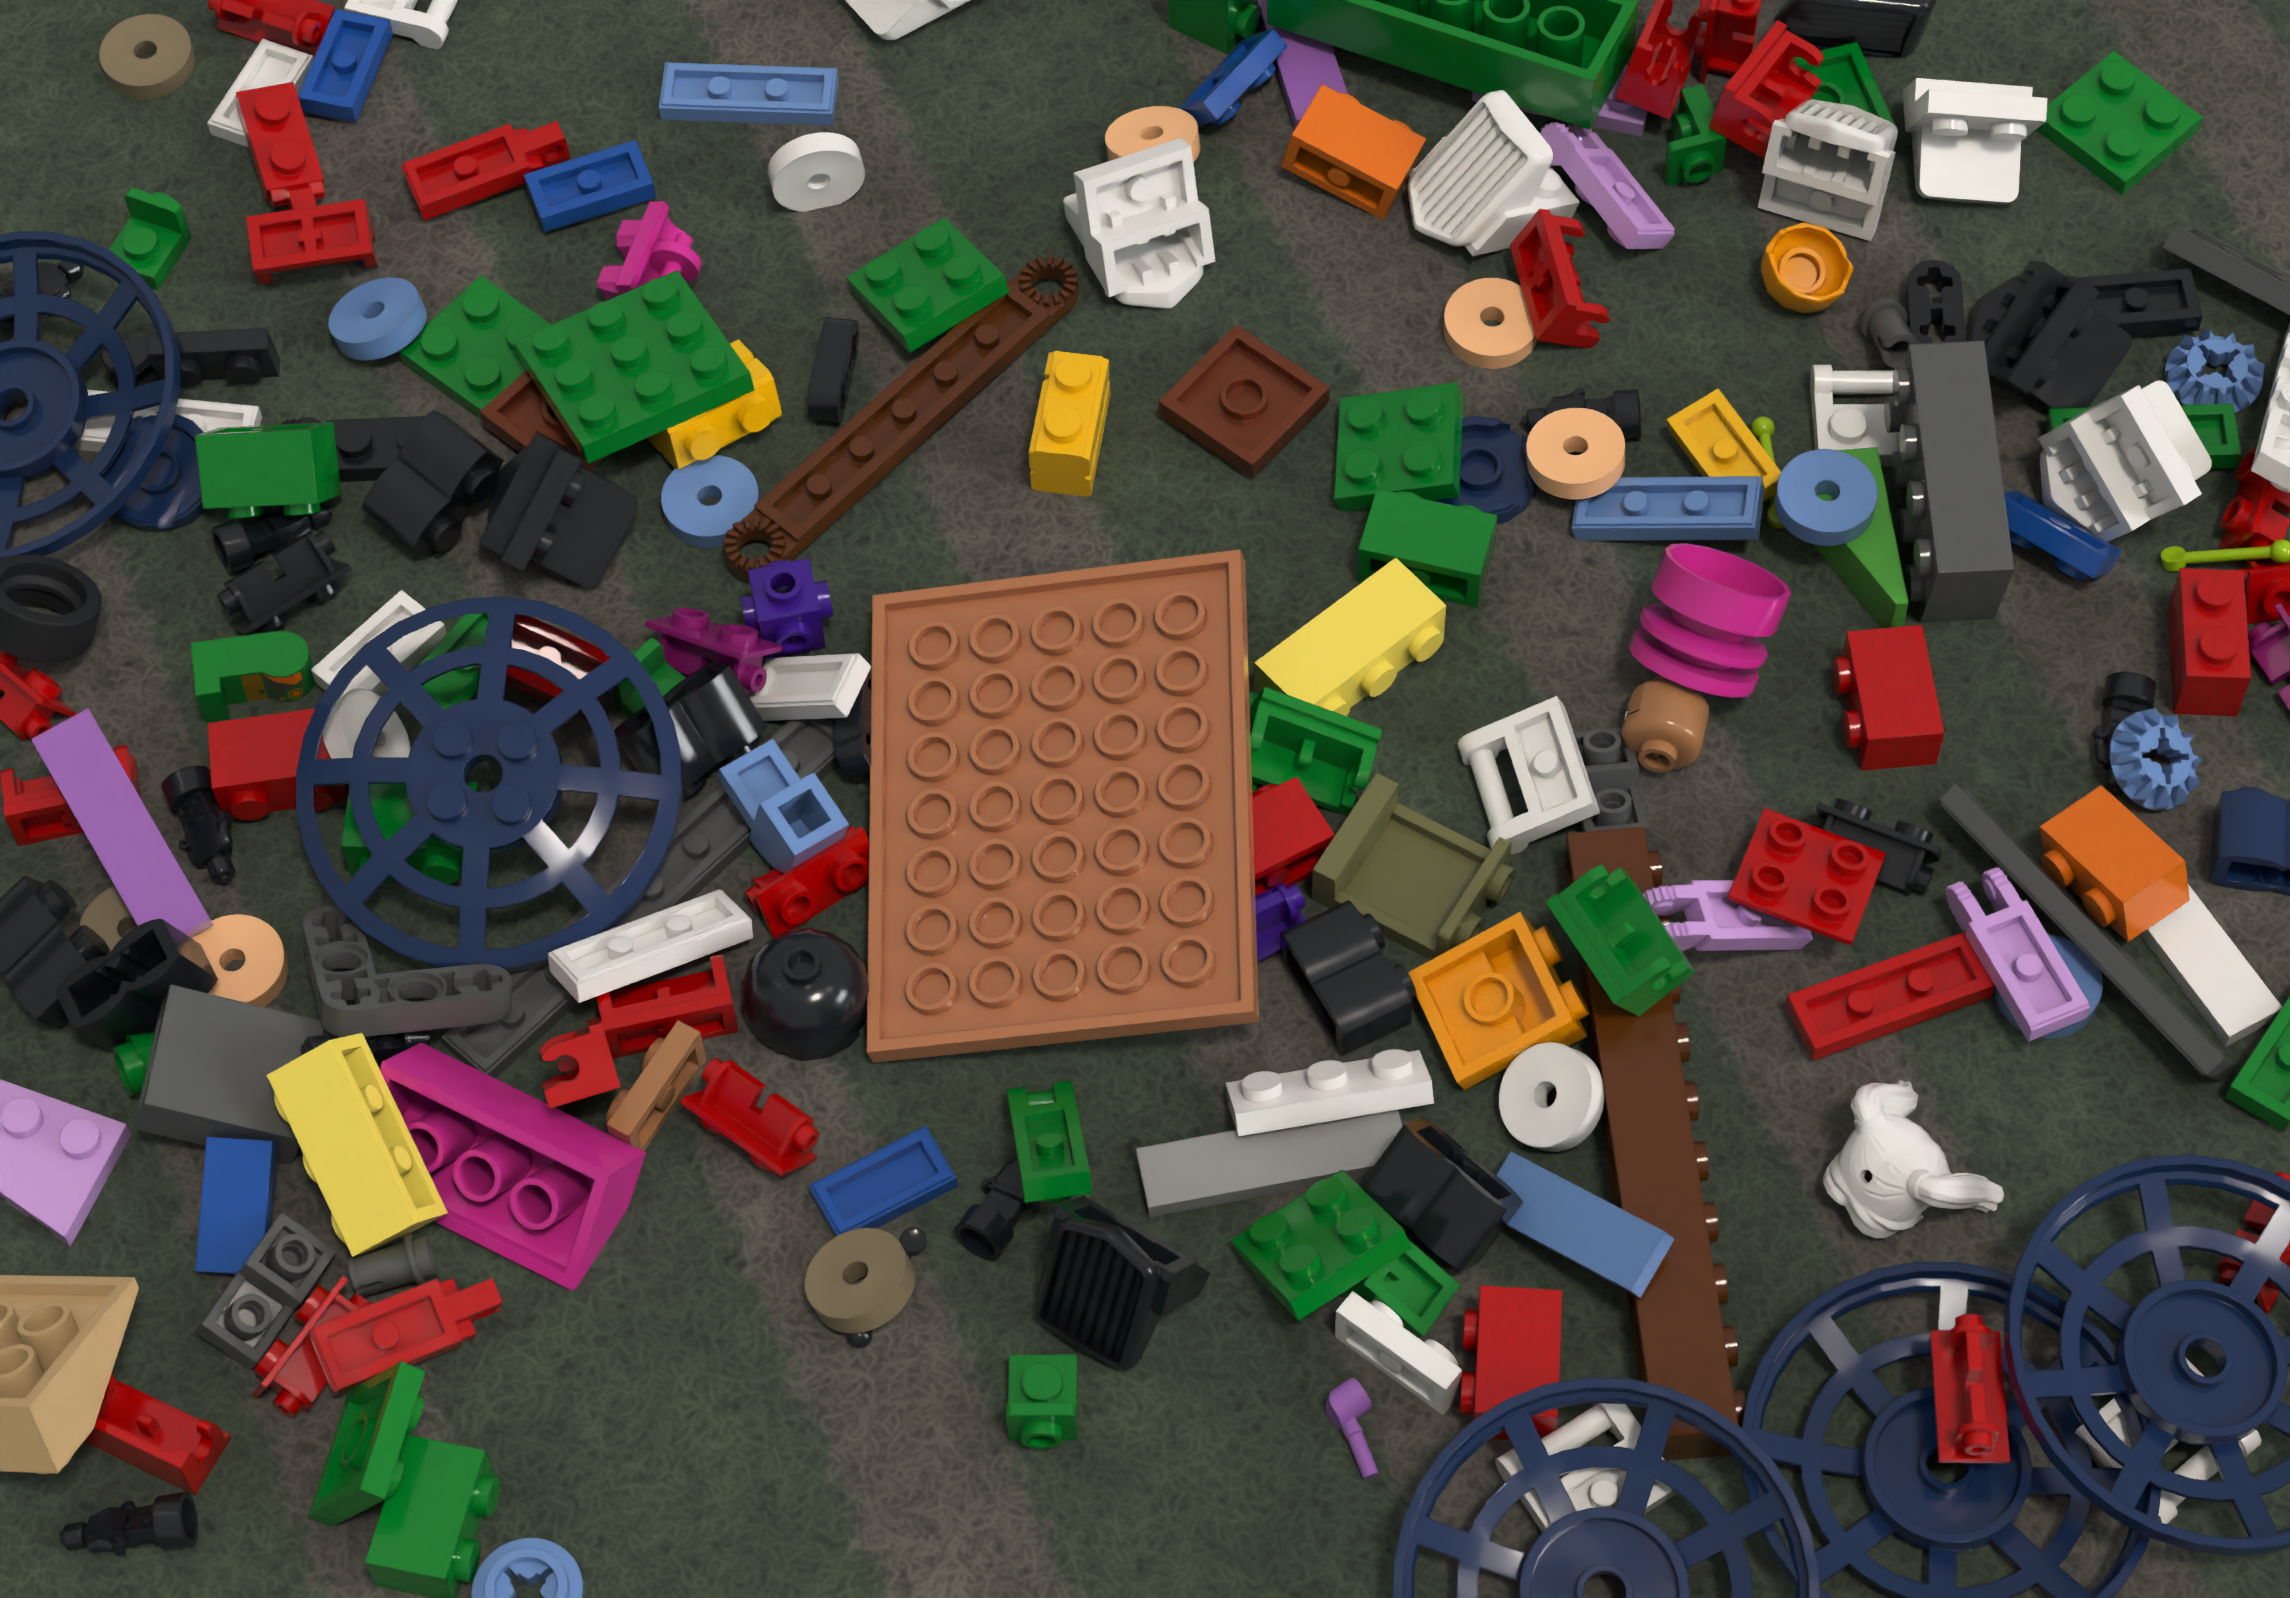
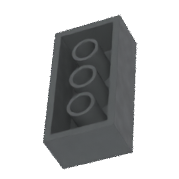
M1984 341L1909 344L1902 368H1895L1893 371V396H1886L1884 402L1887 433H1896L1898 451L1892 452L1891 456L1892 484L1894 489L1903 488L1905 508H1899L1898 511L1899 541L1901 545H1910L1912 564L1906 565L1905 588L1908 602H1917L1920 623L1994 619L2014 571L1985 343Z

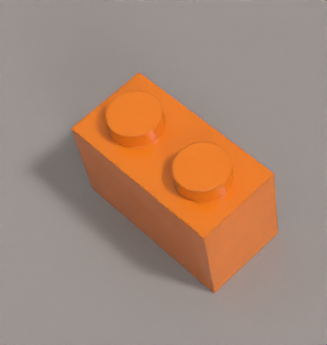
M1322 84L1292 133L1280 167L1385 220L1408 181L1411 169L1415 168L1427 138L1413 132L1406 124L1397 120H1390L1365 107L1353 96L1339 93Z
M2102 785L2040 826L2043 855L2040 857L2042 867L2062 888L2068 886L2082 899L2086 911L2097 924L2102 927L2110 925L2127 942L2190 901L2186 861Z

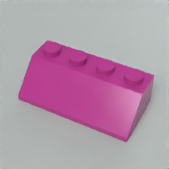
M422 1042L382 1061L380 1071L448 1212L434 1220V1222L571 1291L576 1289L627 1211L646 1152L555 1107L549 1109L547 1103Z

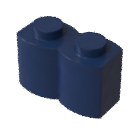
M2243 787L2233 791L2222 792L2213 814L2210 881L2233 889L2247 891L2276 890L2290 896V801L2271 795L2257 787Z

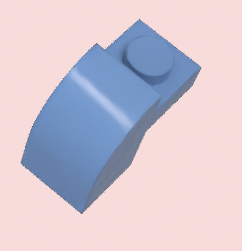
M774 739L769 740L719 769L718 781L751 828L749 840L763 858L782 873L788 872L845 837L849 823L818 777L813 772L800 779Z

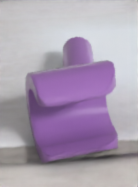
M1350 1378L1331 1390L1325 1404V1412L1337 1429L1342 1430L1345 1439H1348L1362 1478L1365 1480L1378 1475L1379 1472L1363 1434V1429L1357 1419L1372 1410V1403L1361 1384L1355 1378Z

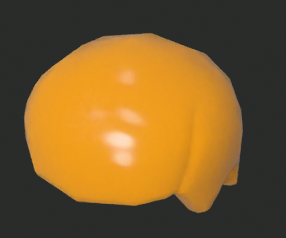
M1802 222L1780 229L1772 237L1764 250L1760 271L1767 293L1782 308L1805 314L1819 312L1829 307L1845 293L1853 273V265L1847 258L1842 242L1826 227Z

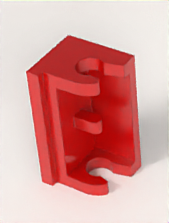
M1655 0L1615 98L1670 120L1694 60L1691 50L1702 22L1697 21L1699 10H1695L1689 18L1688 27L1676 29L1668 22V17L1671 16L1674 0Z
M1778 20L1724 87L1709 125L1710 129L1763 159L1766 156L1774 121L1785 119L1786 115L1804 101L1812 99L1822 81L1811 71L1799 67L1794 57H1800L1806 60L1808 64L1818 67L1824 60L1821 51L1811 43L1787 31V25Z
M365 199L246 217L252 268L260 284L272 283L271 273L326 264L363 259L366 268L378 266V259L373 241L376 240L374 225Z
M1539 209L1509 245L1536 340L1581 348H1593L1599 342L1600 336L1598 330L1591 327L1590 321L1609 323L1610 317L1604 306L1584 302L1578 273L1575 272L1571 259L1575 254L1573 245L1565 242L1562 236L1583 237L1585 233L1582 224L1576 219L1551 215L1550 210Z
M127 744L114 747L117 759L141 798L137 765L133 754H129ZM14 768L0 771L4 817L18 846L84 833L52 775L21 781L20 778H16Z
M723 954L710 957L712 970L610 991L597 996L601 1023L612 1059L647 1052L656 1039L660 1037L665 1039L678 1020L700 1031L702 1040L739 1032Z
M598 1017L585 1020L587 1027L554 1036L541 1046L540 1053L542 1054L541 1058L543 1061H555L560 1056L568 1055V1057L561 1058L557 1065L562 1072L572 1070L567 1074H556L542 1083L549 1109L621 1087L605 1032Z
M111 1374L94 1429L84 1442L195 1496L228 1445L231 1436L222 1431L217 1424L206 1419L199 1420L118 1381Z

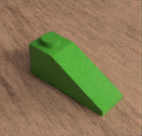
M1878 447L1838 450L1859 459L1873 474L1878 489L1875 513L1867 530L1858 538L1842 545L1814 546L1882 628L1902 627L1908 608V598ZM1828 494L1818 495L1820 499L1825 501H1832L1835 499L1833 496Z

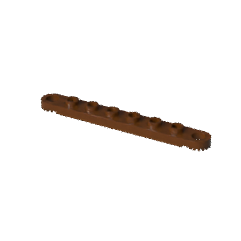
M1047 255V258L1042 259V256H1038L1036 261H1028L1027 266L1023 267L1020 273L1010 282H1007L1009 293L958 323L754 505L753 511L739 523L736 522L732 525L733 528L726 532V538H724L723 542L726 563L731 572L737 577L749 581L748 570L764 567L774 561H792L1076 304L1079 296L1076 268L1073 269L1072 264L1069 261L1064 262V258L1060 256L1057 259L1053 258V255ZM1048 278L1059 280L1064 284L1063 289L1059 290V294L1052 292L1053 296L1050 297L1049 293H1045V296H1042L1040 291L1036 293V289L1033 286L1040 280ZM752 540H763L772 546L769 549L770 553L764 554L765 558L758 556L756 561L754 557H751L750 560L745 555L742 557L739 550L745 543Z

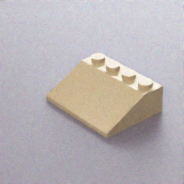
M0 1275V1471L58 1474L69 1463L73 1454L92 1432L139 1290L135 1277Z

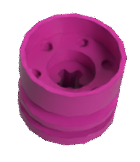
M1687 543L1669 545L1663 552L1651 585L1653 594L1663 603L1648 604L1642 609L1639 617L1642 627L1634 631L1629 644L1631 655L1646 668L1685 687L1717 696L1731 698L1748 697L1754 692L1759 680L1756 668H1760L1768 656L1765 645L1756 637H1770L1777 632L1791 596L1788 585L1773 573L1733 554Z

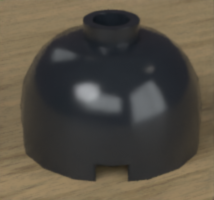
M812 928L789 930L767 941L749 961L742 985L746 1022L758 1042L770 1050L769 1046H771L778 1052L788 1053L790 1059L799 1061L829 1058L850 1047L860 1036L859 1030L867 1020L868 970L854 947L836 934Z

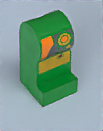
M274 631L191 643L195 696L205 723L229 720V705L267 698L278 702H295L308 695L315 685L311 672L314 666L306 641L300 635L293 632Z

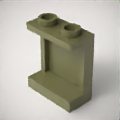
M1376 773L1313 868L1312 900L1329 909L1350 900L1361 915L1370 913L1374 917L1384 937L1432 960L1481 933L1484 925V918L1481 917L1482 912L1490 900L1499 904L1506 896L1514 880L1516 869L1510 867L1512 843L1499 837L1493 848L1489 849L1399 804V784Z

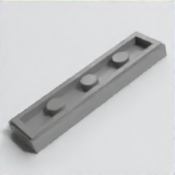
M1393 1110L1239 1137L1236 1130L1136 1148V1160L1148 1216L1155 1217L1310 1188L1314 1183L1329 1178L1341 1169L1352 1179L1364 1178L1402 1128L1399 1111Z

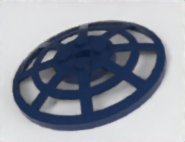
M17 231L0 234V264L13 262L14 296L0 299V321L14 318V340L0 343V559L12 555L45 556L61 550L92 532L117 512L143 483L160 456L175 419L180 393V354L173 325L160 299L137 271L113 252L75 236L37 231ZM38 259H56L84 265L109 276L119 286L98 314L90 307L72 299L50 294H39ZM136 301L148 313L160 337L165 359V379L137 387L131 356L122 338L115 331ZM50 315L64 318L83 326L86 330L69 350L63 354L55 347L39 341V316ZM105 346L115 366L118 391L88 396V390L80 372L97 352ZM28 399L27 408L20 417L15 420L4 421L5 410L15 400ZM160 405L159 413L145 446L130 470L113 488L101 476L110 467L122 448L131 427L134 412ZM115 416V421L107 441L89 465L72 449L80 438L86 421ZM55 465L71 481L66 487L45 499L20 506L26 478L41 474ZM82 494L95 504L94 507L79 519L49 536L18 547L9 548L15 524L30 522L52 514L73 502Z
M506 596L466 598L430 607L395 623L366 643L338 671L318 701L303 736L296 771V812L303 846L318 880L342 913L369 938L403 958L431 968L492 964L504 968L509 973H515L549 964L547 953L612 929L644 897L662 869L677 832L683 800V758L675 723L658 686L636 656L608 631L577 613L542 601ZM489 613L484 646L468 647L444 653L418 665L410 672L387 649L405 635L434 622L467 614ZM516 614L537 617L566 627L594 643L610 659L581 679H578L569 670L547 657L523 649L511 648ZM367 665L386 685L388 690L379 698L364 721L354 746L352 758L316 759L320 738L334 706L352 679ZM481 665L477 699L460 702L443 710L422 687L428 681L447 672ZM508 666L537 674L557 685L563 692L532 714L527 709L504 700ZM627 678H629L640 693L653 722L660 752L661 775L621 770V757L615 732L604 708L597 699ZM402 703L424 727L415 739L409 756L372 757L382 728L394 710ZM581 711L586 716L595 735L600 756V768L564 765L559 748L551 735ZM485 761L499 764L503 771L502 779L494 789L487 792H477L469 787L468 776L474 766ZM350 784V800L354 819L365 845L373 854L346 884L334 869L320 837L314 809V786ZM369 784H406L409 801L416 813L388 841L384 838L375 819L369 794ZM563 791L598 794L588 824L577 841L568 849L547 826L558 809ZM619 796L658 801L655 821L642 853L624 881L608 895L583 865L593 856L606 836L617 810ZM434 836L448 847L463 852L461 887L429 878L405 861L430 837ZM528 843L548 866L542 872L523 881L501 887L488 888L490 855L505 853ZM392 876L402 886L422 898L448 907L460 908L459 948L436 945L405 934L377 917L364 903ZM564 884L588 912L587 915L573 925L541 940L509 948L486 949L487 910L503 909L527 903Z
M2193 1154L2153 1156L2115 1166L2083 1182L2052 1208L2031 1235L2012 1273L2005 1303L2004 1352L2011 1387L2027 1426L2048 1459L2079 1493L2113 1519L2149 1538L2190 1551L2237 1556L2274 1553L2290 1548V1528L2277 1531L2261 1498L2262 1495L2270 1494L2290 1483V1456L2281 1464L2268 1471L2251 1476L2238 1440L2250 1435L2262 1423L2290 1438V1406L2280 1401L2286 1386L2287 1366L2290 1365V1336L2280 1338L2272 1321L2253 1302L2266 1280L2274 1284L2290 1301V1267L2280 1260L2281 1255L2290 1243V1182L2270 1171L2231 1159ZM2192 1185L2222 1189L2256 1200L2276 1211L2255 1244L2243 1237L2213 1228L2190 1225L2174 1226L2166 1186ZM2138 1190L2146 1231L2135 1233L2111 1245L2096 1257L2085 1271L2053 1244L2059 1234L2088 1209L2119 1194ZM2179 1249L2212 1252L2234 1259L2242 1265L2229 1287L2206 1280H2186ZM2151 1253L2159 1288L2147 1295L2135 1309L2101 1285L2120 1266L2142 1255ZM2037 1267L2070 1294L2064 1306L2059 1329V1361L2061 1370H2025L2022 1355V1315L2029 1284ZM2087 1308L2120 1332L2116 1348V1365L2081 1367L2080 1332ZM2200 1348L2211 1354L2217 1364V1376L2204 1377L2195 1373L2187 1364L2185 1357L2186 1349ZM2125 1393L2136 1411L2141 1416L2144 1415L2150 1420L2133 1450L2124 1444L2106 1424L2095 1407L2091 1396ZM2070 1398L2076 1414L2091 1437L2114 1461L2123 1467L2110 1492L2094 1481L2062 1447L2043 1417L2036 1399ZM2173 1438L2188 1444L2209 1446L2222 1481L2188 1478L2169 1472L2159 1467L2158 1464ZM2148 1483L2160 1490L2188 1499L2211 1502L2231 1501L2248 1537L2226 1538L2196 1534L2159 1522L2134 1508Z
M1912 1262L1875 1269L1844 1281L1811 1301L1780 1331L1762 1358L1747 1395L1742 1429L1774 1462L1801 1468V1482L1808 1508L1821 1534L1829 1543L1815 1552L1819 1570V1585L1847 1566H1850L1861 1577L1882 1590L1901 1598H2012L2025 1593L2035 1585L2052 1598H2114L2124 1588L2146 1551L2150 1538L2130 1527L2121 1552L2105 1578L2091 1593L2059 1567L2068 1557L2081 1536L2091 1508V1501L2079 1493L2057 1468L2032 1467L2030 1451L2021 1432V1429L2027 1424L2016 1397L2006 1404L2009 1464L1961 1463L1965 1471V1477L1955 1483H1944L1934 1478L1927 1467V1461L1938 1455L1933 1387L1917 1389L1895 1399L1873 1373L1882 1367L1901 1360L1931 1356L1930 1333L1923 1332L1895 1337L1869 1347L1858 1354L1834 1322L1835 1319L1848 1311L1881 1298L1915 1292H1940L1937 1330H1951L1955 1327V1318L1967 1312L1968 1295L1990 1299L2005 1305L2011 1274L1998 1269L1961 1262ZM2030 1282L2023 1312L2059 1334L2066 1301L2043 1287ZM2084 1316L2080 1332L2081 1367L2116 1365V1347L2100 1328ZM1812 1338L1836 1370V1373L1827 1381L1815 1399L1804 1426L1803 1438L1799 1439L1762 1430L1765 1410L1777 1380L1795 1353ZM2001 1346L2003 1374L2009 1377L2004 1347ZM2059 1357L2045 1370H2061ZM2023 1359L2026 1371L2038 1370L2032 1363ZM1850 1390L1876 1419L1867 1436L1864 1450L1823 1443L1824 1434L1832 1414ZM2125 1393L2112 1394L2124 1415L2134 1448L2150 1420L2144 1415L2141 1416L2136 1411ZM2066 1398L2036 1399L2040 1411L2042 1412L2045 1409L2052 1418L2062 1437L2065 1450L2094 1481L2110 1492L2122 1468H2092L2089 1445L2075 1433L2076 1429L2081 1426V1423ZM2162 1459L2160 1460V1462H2159V1464H2158V1466L2161 1467V1468H2163V1467H2162ZM1741 1464V1479L1749 1504L1765 1495L1754 1476ZM1822 1472L1862 1478L1866 1497L1874 1511L1845 1532L1828 1502L1822 1480ZM2148 1483L2134 1509L2156 1520L2159 1514L2161 1490ZM2027 1495L2069 1497L2068 1508L2062 1525L2050 1545L2043 1552L2013 1525L2022 1510ZM1775 1523L1760 1530L1759 1533L1770 1555L1796 1587L1798 1577L1791 1553L1786 1547ZM1892 1533L1913 1545L1928 1549L1927 1584L1919 1583L1893 1573L1872 1560L1866 1553ZM1992 1543L2019 1569L2013 1575L1992 1583L1971 1587H1956L1957 1552L1974 1550ZM1819 1586V1598H1832Z
M1585 1377L1545 1384L1508 1398L1473 1420L1443 1448L1419 1482L1403 1518L1393 1561V1598H1414L1415 1565L1420 1546L1460 1560L1457 1572V1598H1478L1480 1568L1520 1582L1519 1598H1584L1583 1589L1586 1583L1592 1577L1601 1574L1616 1578L1624 1588L1625 1598H1690V1586L1686 1570L1721 1551L1727 1564L1731 1584V1598H1753V1581L1748 1556L1742 1540L1777 1521H1780L1788 1540L1791 1558L1798 1580H1796V1598H1819V1570L1811 1531L1794 1491L1772 1458L1740 1426L1708 1404L1669 1387L1629 1378ZM1585 1403L1627 1404L1647 1409L1635 1450L1619 1446H1587L1563 1450L1550 1456L1531 1417L1550 1409ZM1674 1418L1698 1428L1727 1448L1754 1476L1765 1495L1728 1515L1721 1503L1697 1479L1675 1464L1662 1459ZM1505 1430L1524 1469L1511 1476L1489 1498L1475 1518L1469 1533L1429 1518L1437 1498L1458 1468L1486 1441ZM1593 1468L1628 1471L1617 1508L1596 1507L1576 1511L1559 1476L1569 1472ZM1654 1481L1666 1485L1686 1499L1704 1518L1708 1526L1673 1544L1659 1527L1643 1517ZM1534 1489L1551 1526L1539 1536L1529 1553L1525 1554L1489 1541L1494 1529L1506 1512L1526 1493Z

